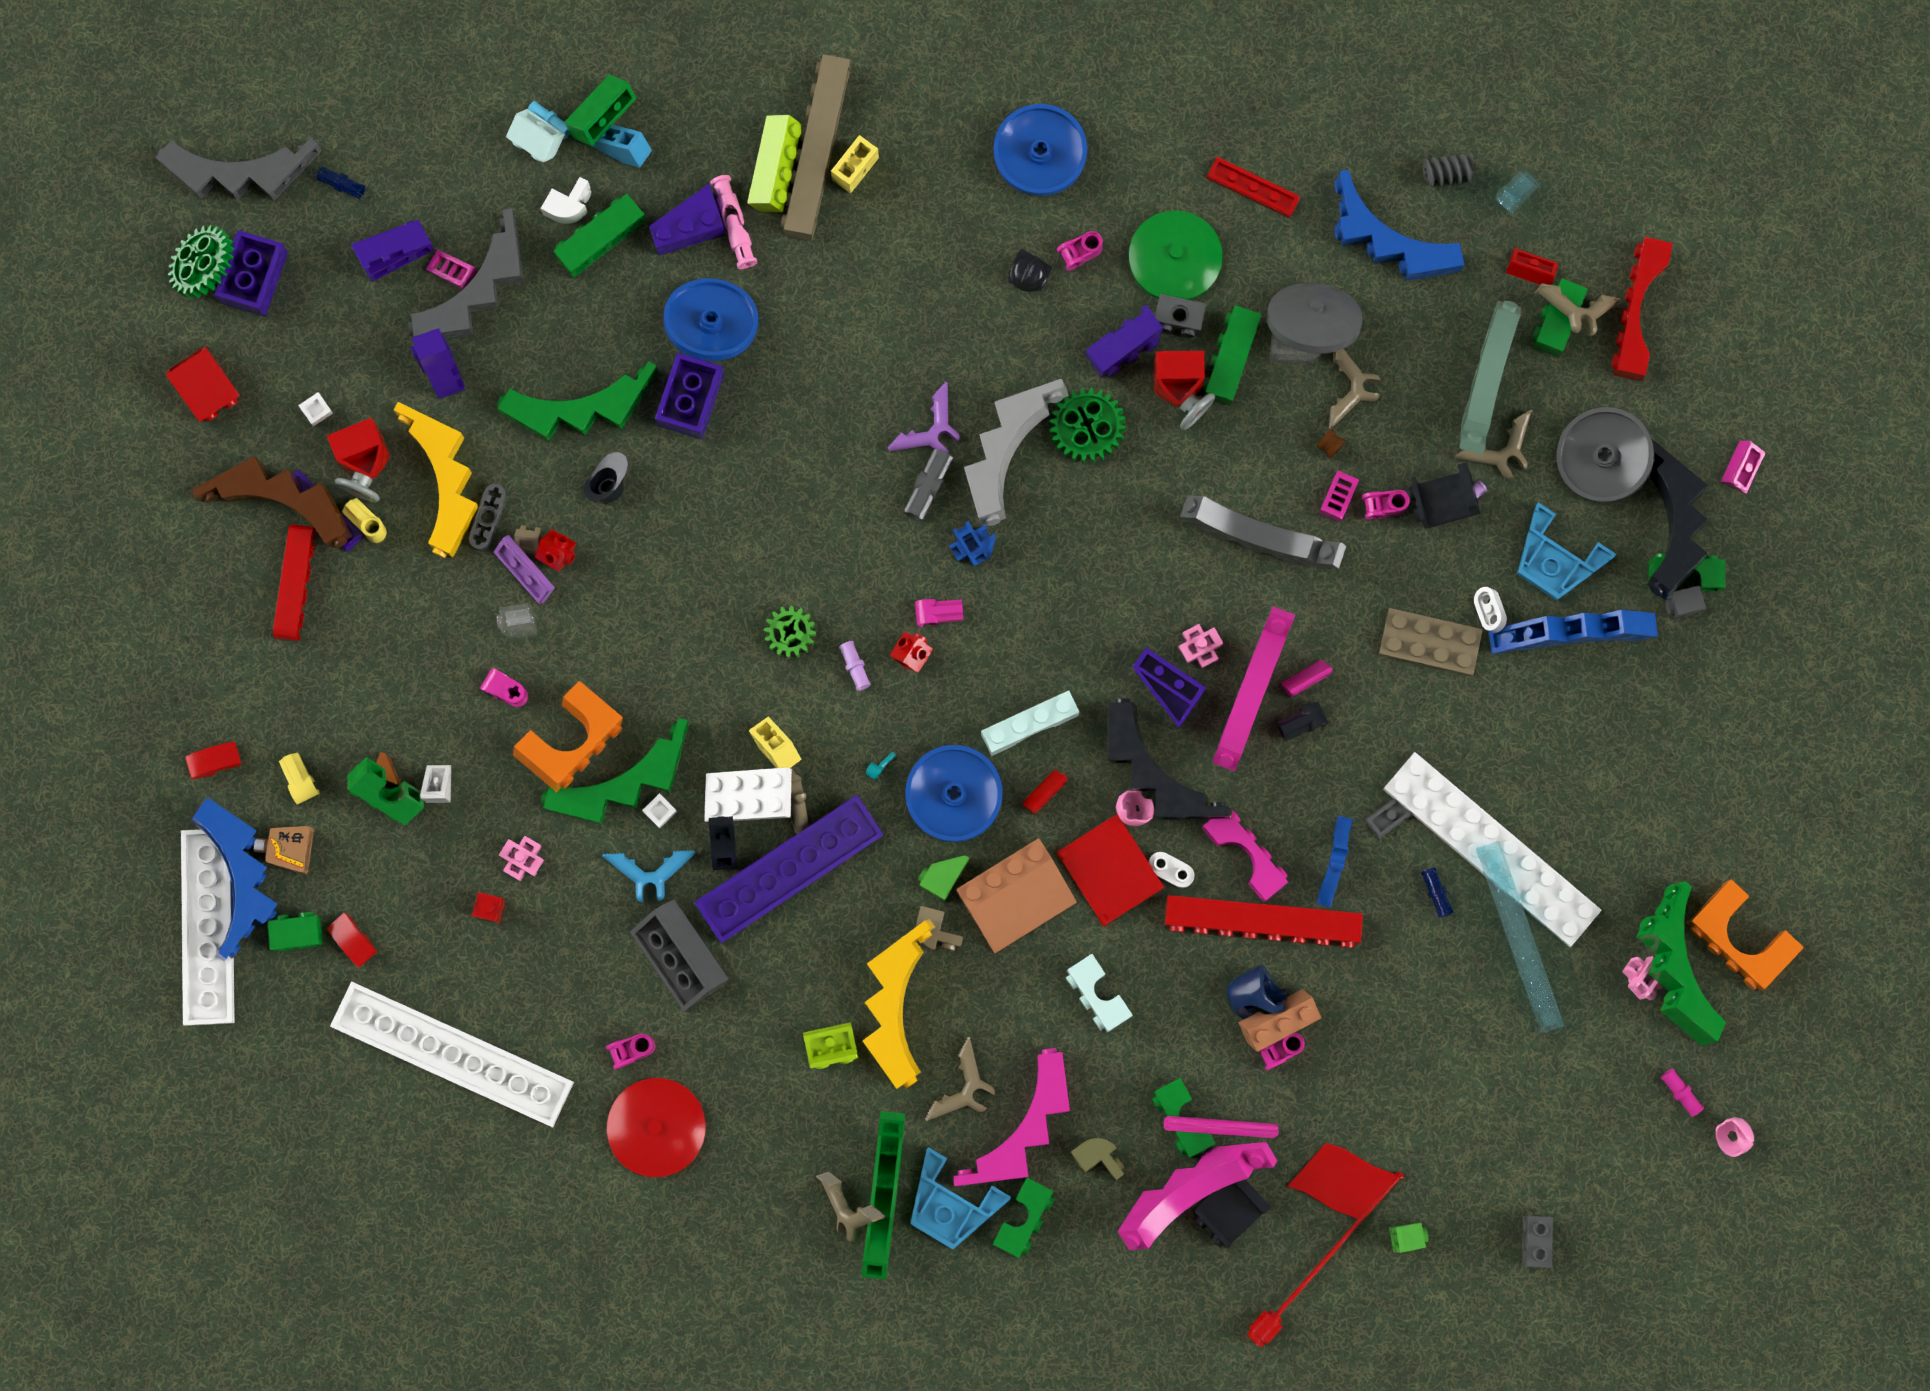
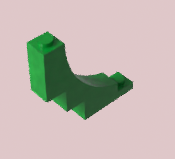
M648 361L646 366H641L636 374L637 380L624 375L617 382L600 392L568 401L540 400L509 389L507 393H503L499 398L497 409L501 415L548 442L560 423L585 436L597 416L622 430L659 371L655 364Z
M678 718L677 724L673 723L671 726L669 737L672 738V741L659 738L649 753L638 764L610 781L588 787H566L565 789L561 787L557 792L549 786L548 790H544L541 804H544L543 809L548 812L602 825L608 802L636 809L642 786L671 793L689 727L688 720Z

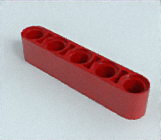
M291 524L288 529L273 626V637L276 639L299 641L301 638L299 636V629L303 625L304 613H302L303 604L306 605L308 592L306 583L310 579L311 566H309L310 558H313L315 546L313 537L316 535V529L311 526Z

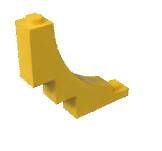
M398 402L394 408L395 413L399 416L398 420L408 426L413 423L409 433L427 453L438 482L439 510L435 528L428 544L433 548L432 552L442 558H445L446 555L453 558L479 508L475 502L460 495L472 474L468 467L453 460L464 437L461 432Z
M930 919L923 921L867 963L884 988L865 1002L882 1027L865 1038L863 1042L896 1089L902 1086L907 1089L918 1081L916 1076L921 1073L910 1053L905 1038L903 1002L910 975L924 953L916 941L922 943L932 936L930 931L935 928Z

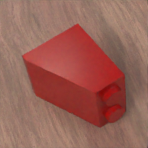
M206 345L166 371V376L199 422L203 420L206 422L211 421L218 416L216 411L222 407L229 409L238 402L236 398L240 394Z

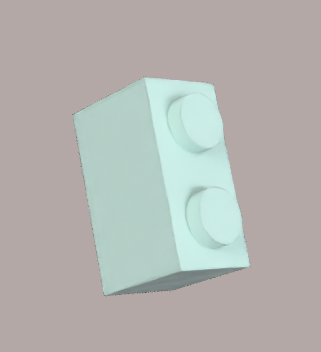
M526 109L516 113L506 138L511 140L516 147L529 152L535 160L546 162L556 155L565 134Z

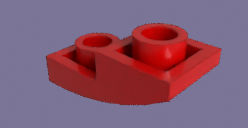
M235 741L209 747L185 756L191 780L213 776L216 774V771L240 767L241 765Z
M345 912L326 928L340 948L359 968L378 952L367 935L359 930L351 916Z

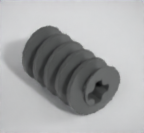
M1469 153L1466 158L1464 154H1459L1458 159L1455 155H1450L1449 159L1446 156H1441L1439 161L1436 157H1432L1430 163L1427 158H1424V178L1429 182L1431 188L1434 187L1435 180L1438 181L1440 186H1443L1444 179H1447L1448 184L1452 185L1453 178H1456L1458 184H1461L1462 177H1465L1467 183H1470L1471 177L1474 175L1473 155Z

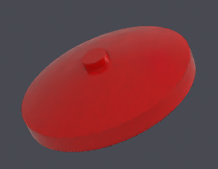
M664 1078L641 1080L626 1088L612 1105L607 1121L608 1141L616 1158L632 1172L646 1177H665L686 1168L701 1150L706 1133L705 1115L695 1095L678 1082Z

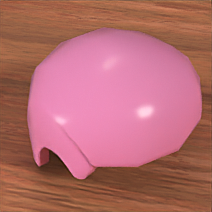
M1126 791L1118 798L1116 812L1125 824L1137 827L1153 819L1155 807L1152 799H1146L1142 796V791ZM1136 805L1139 806V812L1136 811Z
M1737 1117L1729 1118L1716 1127V1140L1725 1154L1736 1157L1746 1153L1753 1146L1754 1134L1751 1126L1744 1119ZM1730 1131H1734L1737 1134L1738 1139L1734 1142L1727 1136Z

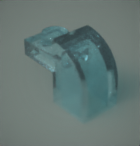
M1522 169L1506 186L1498 191L1495 200L1513 215L1531 197L1541 183L1527 170Z

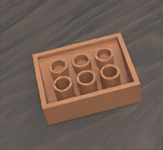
M1039 838L956 889V893L994 954L1077 903Z

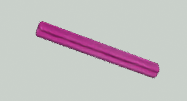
M1167 1116L1164 1118V1129L1167 1131L1275 1138L1279 1134L1278 1125L1272 1123Z

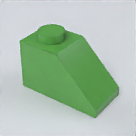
M964 855L931 864L929 869L925 867L918 878L921 881L920 888L945 902L967 865L969 857Z
M1422 1223L1389 1227L1393 1252L1402 1253L1426 1248L1425 1242L1429 1241L1426 1227H1422Z

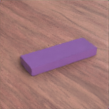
M509 535L504 537L494 550L495 555L539 605L547 600L555 587Z

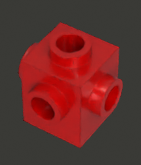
M551 529L541 539L534 558L545 563L548 567L560 571L565 565L569 566L574 560L576 554L573 551L576 542Z
M904 632L889 656L904 668L919 673L933 649L926 644L927 639L918 633L912 635Z

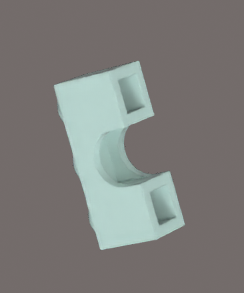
M1093 954L1067 970L1069 974L1066 977L1068 983L1073 990L1079 989L1083 995L1079 999L1086 1010L1091 1008L1096 1015L1093 1020L1100 1031L1105 1029L1108 1033L1133 1016L1120 995L1109 1001L1101 1000L1096 996L1094 985L1096 981L1105 976V973Z

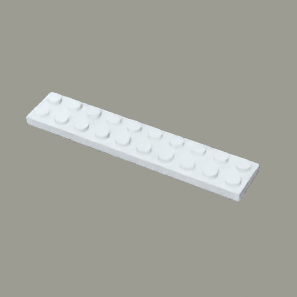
M1414 752L1383 788L1386 793L1395 798L1405 809L1412 812L1419 821L1567 946L1571 947L1601 912L1599 907L1417 753Z
M354 982L350 983L330 1025L332 1028L551 1127H554L574 1084L569 1079Z

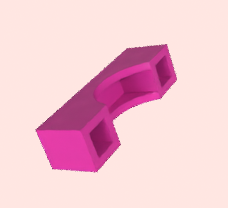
M1233 810L1232 819L1209 820L1203 825L1202 830L1217 847L1227 844L1235 845L1245 850L1250 856L1253 864V874L1249 886L1263 902L1267 901L1288 883L1285 879L1288 877L1286 872L1279 865L1277 867L1274 866L1270 861L1272 858L1270 853L1264 847H1258L1254 842L1256 840L1254 834L1248 828L1243 829L1238 823L1241 821Z

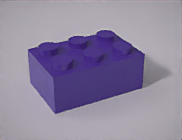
M238 230L232 245L234 250L230 253L234 258L228 261L232 266L225 269L227 276H221L222 283H218L214 296L221 304L266 317L288 251L283 243Z
M677 353L655 417L657 426L703 440L724 377L723 367Z

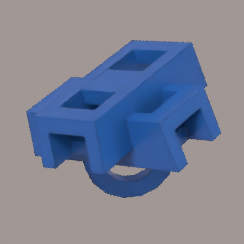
M969 521L965 522L966 526L959 530L953 529V533L958 541L949 545L958 562L968 557L974 567L986 559H991L996 534L992 533L990 537L986 531V525L974 531Z

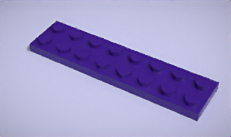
M856 794L694 903L722 943L882 837L883 833Z

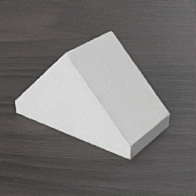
M427 765L420 794L423 801L426 803H450L451 765Z

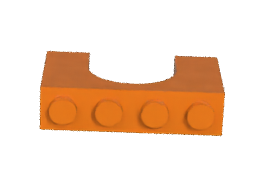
M580 681L563 697L562 706L584 725L588 735L586 742L573 751H558L550 747L530 730L514 746L513 756L555 792L561 787L564 789L568 787L574 779L573 775L578 770L582 772L588 766L590 757L594 753L596 755L600 754L606 746L605 742L610 737L614 739L622 730L623 717Z
M1731 879L1726 881L1687 923L1691 926L1689 930L1698 939L1703 938L1709 943L1707 947L1716 956L1721 955L1727 960L1725 964L1734 973L1739 972L1745 977L1743 981L1749 988L1761 991L1767 988L1804 947L1785 930L1780 932L1757 955H1747L1735 949L1727 935V924L1732 914L1744 903L1749 895Z

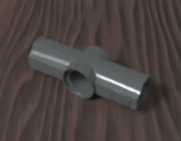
M934 449L924 471L920 472L913 488L914 492L904 510V513L909 517L923 521L933 499L937 498V491L939 487H942L943 478L953 460V457L947 452Z

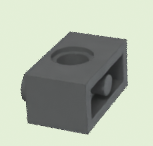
M1160 294L1155 317L1163 327L1162 333L1176 331L1181 332L1180 335L1186 338H1194V335L1199 336L1206 303ZM1182 314L1185 320L1178 322L1174 320L1173 315Z
M1523 1216L1522 1266L1552 1268L1553 1217Z

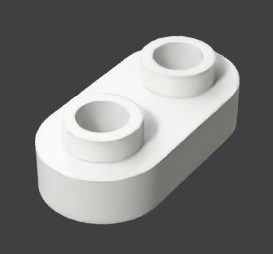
M1489 587L1480 588L1474 596V604L1481 624L1486 630L1499 632L1504 628L1507 621L1499 594L1496 590Z
M1157 852L1149 859L1148 863L1157 877L1178 888H1186L1194 880L1193 869L1167 853ZM1158 860H1163L1165 862V867H1157L1156 862ZM1184 871L1187 875L1186 879H1179L1178 872Z

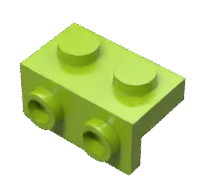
M851 1022L803 1032L810 1068L824 1069L830 1064H847L858 1058Z

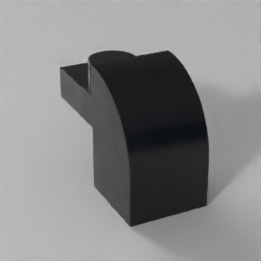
M733 816L709 818L713 871L737 869Z

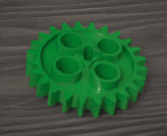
M209 225L208 228L202 226L201 231L196 228L193 236L188 233V240H181L182 247L176 248L177 255L171 257L174 263L169 265V268L172 269L168 273V276L171 277L169 283L173 285V289L184 297L188 296L192 299L195 296L200 298L201 293L207 295L209 288L214 291V284L216 282L221 284L220 277L227 276L225 269L232 266L228 261L234 258L230 254L234 250L230 246L233 241L229 239L230 236L217 226Z
M1081 388L1080 395L1071 391L1072 398L1064 397V404L1056 403L1059 411L1051 412L1052 416L1056 418L1049 420L1050 425L1053 426V428L1049 429L1050 435H1056L1052 438L1053 444L1059 443L1057 446L1058 451L1065 449V458L1072 454L1073 462H1076L1081 457L1083 464L1086 463L1087 458H1090L1094 464L1095 457L1097 456L1104 461V453L1112 456L1111 448L1119 449L1117 440L1124 441V436L1121 434L1126 432V426L1121 425L1126 422V418L1121 416L1124 413L1123 408H1117L1119 405L1117 400L1110 402L1111 394L1103 397L1101 389L1097 395L1094 394L1093 388H1090L1087 394ZM1092 407L1100 409L1097 414L1088 413V410ZM1079 408L1083 409L1086 419L1092 427V432L1097 440L1096 444L1093 443L1087 427L1084 426L1083 418L1078 411ZM1070 416L1078 418V421L1074 424L1066 422ZM1105 427L1109 429L1106 435L1097 433L1100 428ZM1079 437L1088 439L1085 444L1080 445L1076 443Z

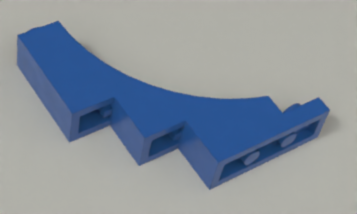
M1617 610L1605 614L1581 613L1565 618L1544 616L1504 626L1499 632L1489 631L1491 654L1572 643L1642 641L1658 637L1655 613Z

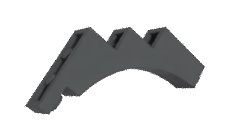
M310 138L307 142L305 141L300 144L296 154L287 147H284L275 153L254 160L222 162L194 155L179 147L173 141H170L159 149L158 155L155 158L200 199L218 183L237 200L255 184L275 201L322 150L318 143Z
M512 208L503 209L504 218H500L502 232L493 234L487 257L476 276L462 291L447 302L426 311L411 314L412 322H408L410 336L415 337L437 328L440 329L444 338L473 335L471 312L499 308L496 286L524 282L516 219Z
M1188 495L1180 516L1216 539L1235 541L1253 552L1270 553L1290 565L1339 568L1346 549V545L1341 542L1322 541L1316 536L1282 529L1249 518L1205 496Z

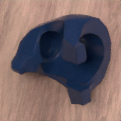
M1264 965L1257 966L1243 973L1227 986L1229 1003L1235 1014L1243 1020L1253 1015L1254 1006L1270 1013L1283 1011L1285 1007L1284 1002L1273 1003L1269 999L1271 998L1274 1001L1287 999L1286 988L1280 989L1275 984Z

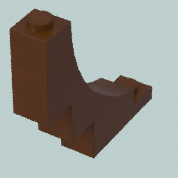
M255 456L191 490L196 499L206 503L214 501L218 498V494H220L228 502L265 500L290 507L305 517L319 533L324 543L331 548L341 547L347 543V539L353 537L327 486L319 483L303 492L294 473L287 469L270 478L262 461Z

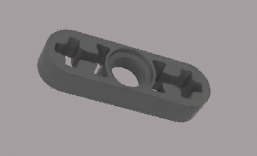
M490 484L484 491L469 535V542L475 550L484 551L492 543L507 498L505 489L499 484ZM496 489H498L501 498H496L494 505L498 506L497 510L491 506H485L486 503L491 505L492 497L489 494L490 492L494 493ZM487 511L493 512L495 515L494 520L489 524L483 523L481 519L482 515ZM478 525L491 529L490 532L484 531L483 537L486 539V542H481L480 545H477V541L474 539L475 536L479 537L482 532Z

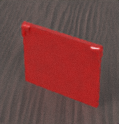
M1118 814L1063 849H1059L1056 853L1103 927L1164 888Z

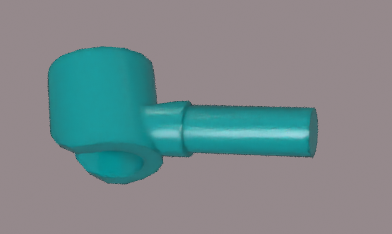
M891 752L879 766L871 762L866 770V775L873 779L878 778V775L896 757V754Z

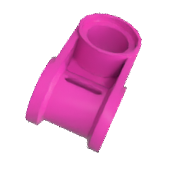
M1090 231L1061 244L1056 250L1064 258L1067 264V271H1070L1100 255L1103 240L1099 233ZM1095 241L1098 246L1090 249L1086 246V243Z
M1403 490L1369 492L1362 495V499L1365 500L1366 520L1401 515L1406 511L1410 502L1408 494ZM1399 498L1403 501L1404 506L1397 508L1392 504V500Z
M491 668L480 687V690L490 693L494 698L500 699L514 707H521L528 700V692L520 683L494 668ZM512 692H519V693H520V696H519V697H517V696L512 697V696H511V693H512Z
M1292 1033L1258 1051L1266 1063V1071L1299 1054L1303 1050L1305 1042L1301 1035ZM1295 1037L1299 1041V1048L1296 1051H1291L1287 1048L1286 1041L1288 1038Z
M637 1034L607 1045L606 1049L610 1050L614 1061V1070L651 1055L655 1050L654 1039L649 1035ZM645 1038L649 1042V1047L645 1052H640L637 1044L639 1040Z

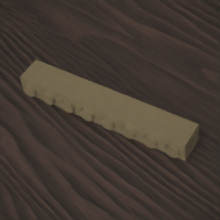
M823 54L822 61L817 62L815 75L818 76L816 84H812L810 97H813L812 105L807 106L805 115L808 123L807 127H803L800 140L803 141L802 149L798 148L796 154V162L799 164L797 171L793 170L791 184L794 185L792 193L788 192L786 206L789 207L787 215L783 214L781 228L784 229L785 236L813 241L851 70L850 59Z

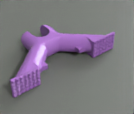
M944 382L940 389L932 396L934 405L930 410L934 413V425L930 430L921 433H915L911 430L908 435L900 433L894 442L888 446V452L931 446L934 449L943 450L948 453L949 451L938 441V437L941 434H948L955 441H959V433L948 425L947 382Z

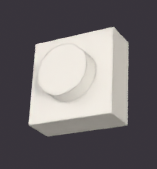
M319 392L298 405L313 427L333 414Z
M660 793L642 810L659 828L677 812Z

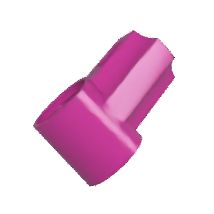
M924 599L915 602L918 627H923V624L936 626L938 623L963 621L962 599L947 601Z

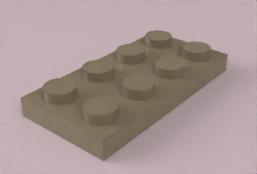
M1389 608L1378 655L1473 676L1483 629Z

